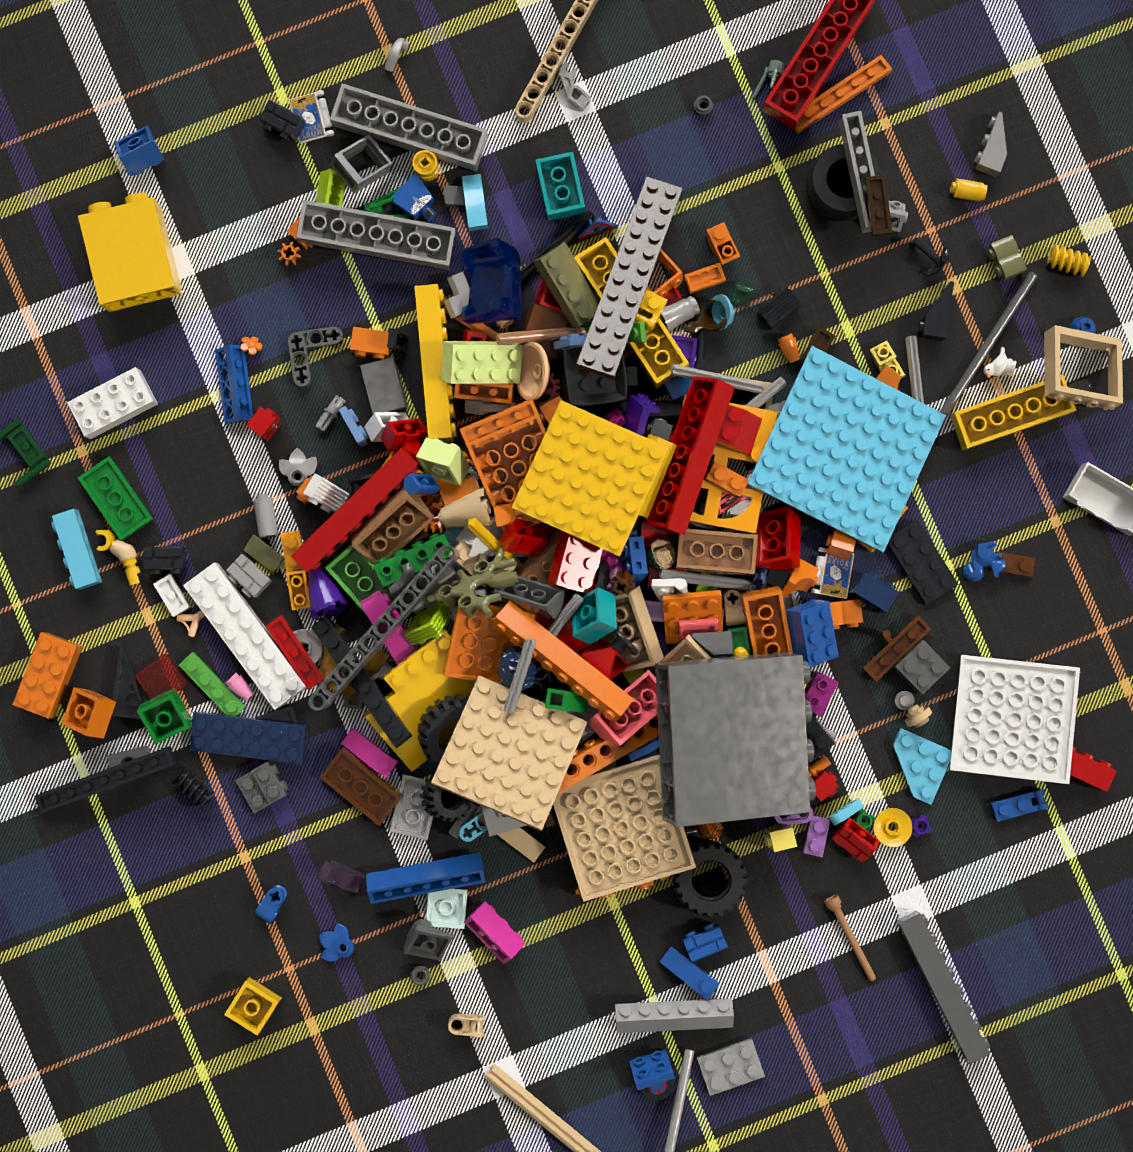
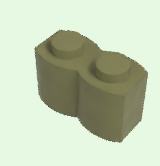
M1012 235L990 243L987 255L995 263V274L1002 281L1022 274L1027 270Z

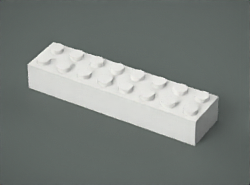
M214 562L183 585L274 710L281 708L307 688L272 635L233 582L228 578L220 564Z

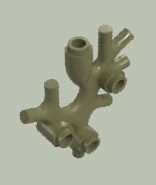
M498 548L492 562L486 561L485 554L478 555L479 561L474 566L475 575L467 576L462 569L457 570L456 575L460 579V583L453 587L449 584L442 585L436 590V593L427 595L428 602L438 600L439 603L443 602L445 606L452 607L457 603V597H460L458 605L464 616L474 617L478 609H480L486 618H490L493 613L488 605L501 601V594L496 593L478 597L474 594V590L480 585H488L493 588L514 586L515 583L519 582L516 571L509 570L494 575V572L516 566L515 558L502 560L505 554L503 548Z

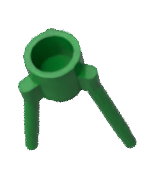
M399 188L376 200L370 201V203L364 204L365 210L377 214L383 213L382 205L395 200L396 197L392 195ZM408 214L388 215V216H394V217H399V218H408V217H409Z

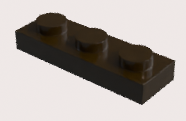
M885 175L865 177L871 235L892 234Z

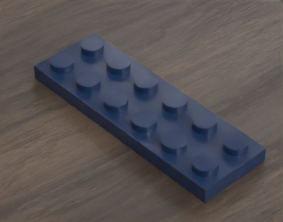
M195 711L193 712L190 750L303 764L307 725Z

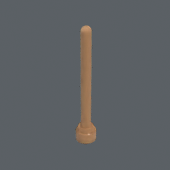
M833 895L824 901L826 907L831 912H834L867 978L869 981H874L876 976L841 910L839 896Z

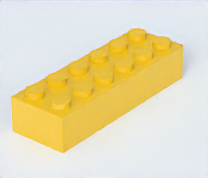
M1060 375L1061 386L1068 387L1064 375ZM1045 381L956 411L950 415L962 451L1065 416L1076 411V408L1069 401H1055L1054 398L1045 397Z

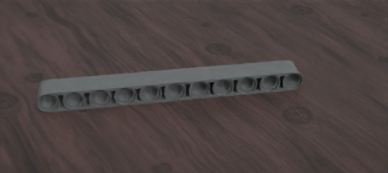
M449 545L442 546L310 696L308 703L311 709L316 711L324 710L332 704L457 561L459 553L455 547ZM447 549H451L453 553L452 558L446 560L444 557ZM434 564H438L440 568L436 575L431 571ZM421 579H425L427 583L424 589H420L418 585ZM409 593L414 597L411 604L406 602V596ZM396 608L401 612L398 619L393 617V611ZM382 623H385L388 627L387 632L384 634L380 631ZM370 637L375 641L373 648H369L367 645ZM357 652L362 656V660L359 663L354 659ZM344 667L349 670V675L346 678L341 673ZM330 682H334L336 684V690L334 692H331L329 690ZM318 696L323 699L321 707L316 704Z

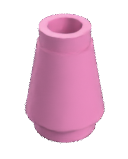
M237 673L225 683L229 690L245 701L254 693L242 675L239 676Z

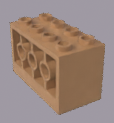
M687 529L685 536L677 534L676 562L674 563V569L752 576L755 574L758 535Z

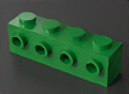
M436 533L430 536L429 541L425 543L419 541L411 545L412 549L404 551L402 549L393 554L394 557L388 560L385 557L376 561L377 565L374 566V570L383 589L388 588L400 579L404 564L411 563L416 569V574H418L442 546H450L445 534L440 535ZM447 549L444 553V557L447 560L450 559L448 555L451 549Z

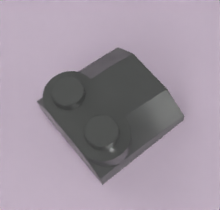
M420 919L413 924L407 935L404 954L441 961L454 935L432 928L430 921Z

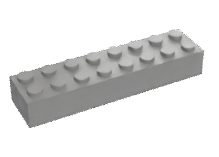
M343 83L341 84L330 117L331 123L335 127L363 136L370 135L372 139L416 153L421 150H428L438 160L476 172L488 138L487 129Z
M303 200L297 241L299 243L449 270L456 228Z

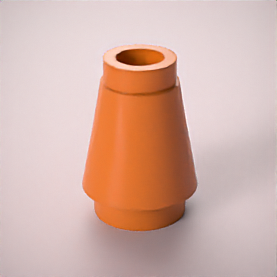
M792 333L778 339V346L789 363L800 359L796 337H793Z

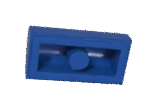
M410 473L404 480V488L410 494H436L440 490V486L431 474Z

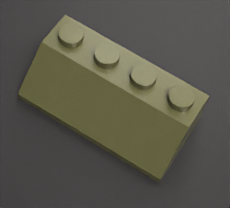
M565 242L533 261L572 327H579L595 316L600 300Z

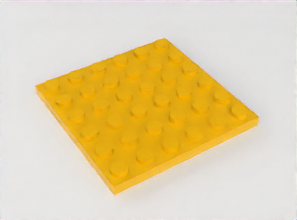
M561 400L511 508L620 557L669 448Z

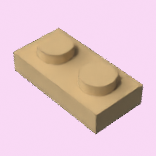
M459 541L455 546L459 553L455 563L469 576H473L476 574L474 566L479 561L478 556H469L471 549L463 541ZM451 551L450 554L448 555V557H449L450 559L452 558V555H453L452 551Z

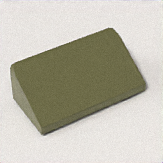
M254 534L244 548L246 553L273 573L276 572L285 560L280 553Z

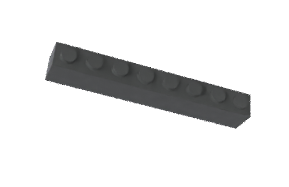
M916 910L896 920L965 1061L972 1064L990 1055L988 1050L990 1044L985 1036H981L979 1032L981 1026L977 1019L973 1020L970 1014L973 1010L968 1001L964 1002L961 996L964 992L959 984H955L953 980L955 974L950 966H946L944 962L946 956L941 948H937L935 943L938 940L934 932L929 931L927 927L929 922L924 913L921 914Z

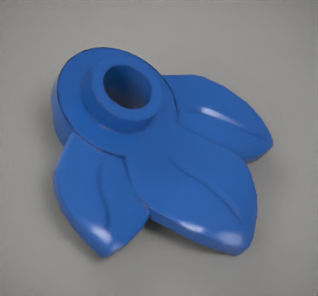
M337 923L334 932L325 931L319 935L320 943L325 948L321 957L326 961L332 962L337 961L340 957H349L354 951V944L349 939V931L342 924ZM343 944L346 946L345 951L342 950Z

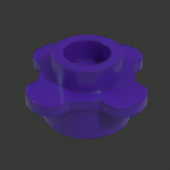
M921 815L917 819L911 818L912 834L915 837H919L920 834H928L931 831V827H929L927 822L928 818L925 815Z

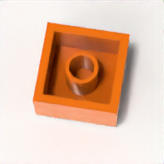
M74 687L62 724L83 735L104 738L116 701L92 690Z

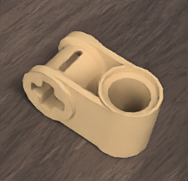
M733 589L726 590L722 595L726 627L746 624L740 593ZM730 593L736 596V599H733V603L727 600V597H730Z
M453 1014L449 1018L448 1029L455 1035L484 1037L483 1022L486 1020V1016L480 1014ZM454 1020H460L462 1022V1026L460 1028H454L452 1026V1022Z

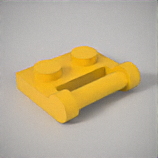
M646 289L639 309L652 315V318L649 319L637 314L635 321H644L647 329L652 331L667 303V299Z

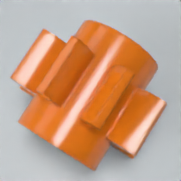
M293 242L287 246L282 243V250H277L279 254H282L279 257V261L285 260L287 267L289 263L296 265V259H301V256L296 253L300 251V248L296 247L294 249ZM291 250L294 255H290L289 258H287L285 253H289V251Z

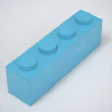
M71 509L53 515L51 525L54 532L58 534L59 539L57 543L60 550H63L65 556L63 562L65 567L69 568L71 574L69 580L72 587L75 586V589L81 590L102 583L79 510Z

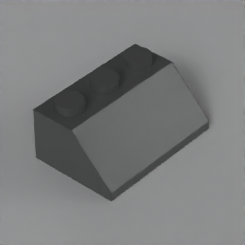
M518 576L519 582L515 583L514 586L496 588L494 590V594H501L502 603L507 604L511 601L521 609L543 615L546 618L555 619L563 610L564 590Z

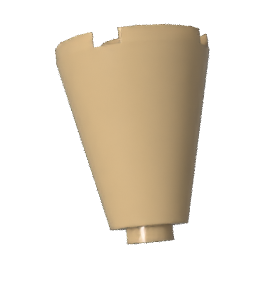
M479 488L441 508V513H438L441 525L444 524L445 527H467L470 518H476L483 526L494 525V516L490 517L489 515L491 514L492 506L486 491H484L485 488Z

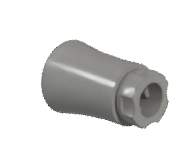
M690 296L687 299L684 298L664 307L659 318L668 332H671L680 324L699 314L700 309L696 300Z

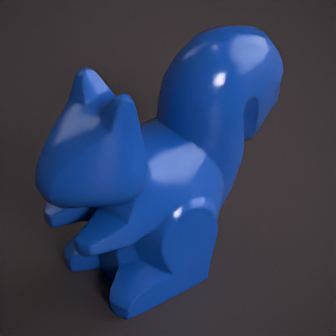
M993 541L976 545L971 554V562H966V565L963 567V575L968 581H980L984 576V568L991 567L994 577H999V573L1006 567V562L1004 560H997L1003 556L1001 553H994L997 542Z

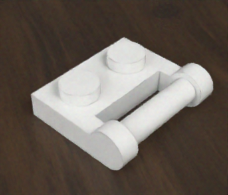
M652 579V588L659 602L663 603V595L690 593L687 590V583L684 579Z

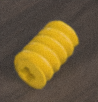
M1054 244L1050 250L1047 264L1051 263V269L1058 265L1059 271L1066 267V273L1073 269V275L1080 271V277H1083L1089 268L1091 256L1088 257V254L1085 252L1081 255L1078 250L1073 253L1071 248L1066 251L1064 246L1059 249L1058 245Z

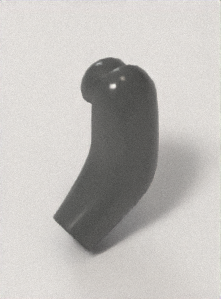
M411 563L403 565L400 579L388 587L392 596L401 593L415 577L416 569Z

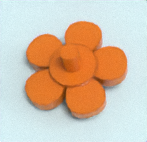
M253 336L250 339L248 337L242 338L240 349L243 352L248 351L250 355H255L257 351L262 350V344L258 343L257 337Z

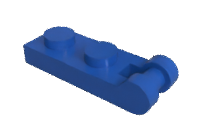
M1044 789L991 802L995 821L999 822L1049 808L1043 796L1045 795ZM1036 797L1038 804L1032 805L1031 798Z

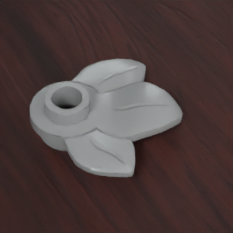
M298 448L291 453L289 460H279L280 472L287 476L289 482L294 486H301L306 478L312 475L317 468L316 457L306 459L304 453ZM296 474H301L300 480H295Z

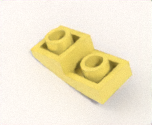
M887 341L870 349L880 372L888 365L900 374L902 378L905 376L896 360L895 353Z

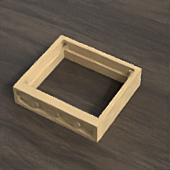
M1056 325L1044 332L1045 397L1054 398L1055 401H1069L1071 404H1085L1087 407H1100L1103 410H1112L1123 404L1122 339ZM1060 343L1108 352V395L1061 386Z

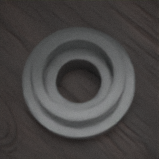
M699 96L694 102L695 111L700 115H707L711 112L713 107L712 100L707 96ZM704 103L707 107L702 109L700 104Z
M425 966L415 967L411 972L413 983L420 986L425 985L430 979L429 969ZM423 972L424 978H418L417 973Z

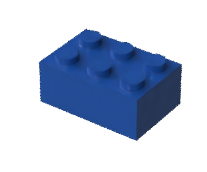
M813 599L785 610L792 651L794 654L803 655V661H807L810 668L839 657L829 601Z

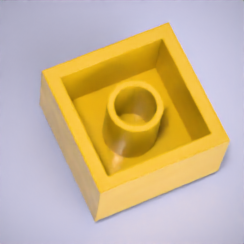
M249 977L224 1015L255 1035H258L282 997Z

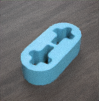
M856 798L830 815L829 819L835 826L862 809L864 805L859 798Z

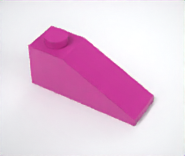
M354 728L350 730L341 743L385 778L391 774L399 760Z

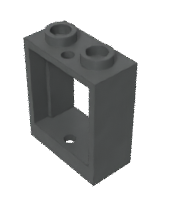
M367 135L336 153L330 165L355 194L388 174L393 163L389 156L380 149L378 143L370 135ZM364 150L379 169L361 178L347 160Z

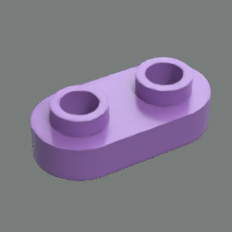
M810 807V812H807L802 817L798 813L786 815L785 818L774 816V819L781 825L807 823L813 817V810Z

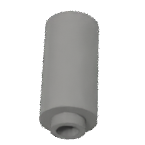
M268 494L257 495V499H254L253 502L259 538L277 536L278 530L273 498L268 497Z

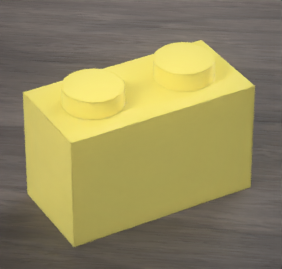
M790 825L765 829L766 834L763 835L765 845L772 851L776 852L797 847L793 827Z

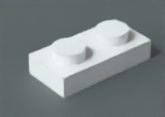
M171 574L153 584L173 617L191 607Z

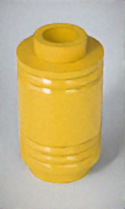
M956 179L955 182L951 183L950 193L953 194V198L980 202L986 197L987 185H984L982 182Z

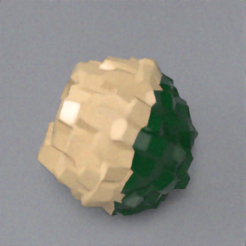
M657 539L655 542H652L646 551V562L659 570L672 567L673 563L676 562V553L671 545V541Z

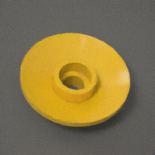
M885 809L875 818L873 825L874 834L886 846H901L908 841L912 834L911 819L900 809ZM891 823L895 825V828L893 830H889L888 828L889 824Z

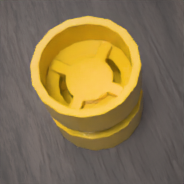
M428 150L417 152L412 160L415 173L424 182L434 180L439 173L436 156Z

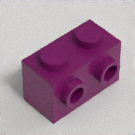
M820 672L810 675L805 699L809 700L812 713L822 717L839 682Z

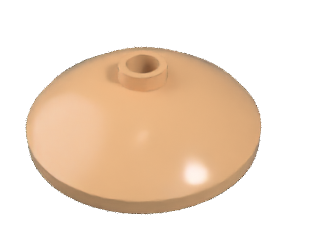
M528 342L523 345L520 383H516L520 395L525 400H536L547 387L550 366L547 354L542 346L536 342Z

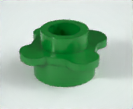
M860 809L856 818L852 820L868 831L875 818L872 815H868L864 809Z

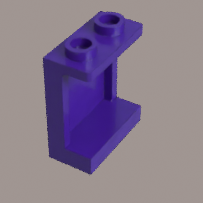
M630 395L624 414L626 423L621 427L643 436L649 413H660L661 409L655 405L654 401L649 400L647 395Z

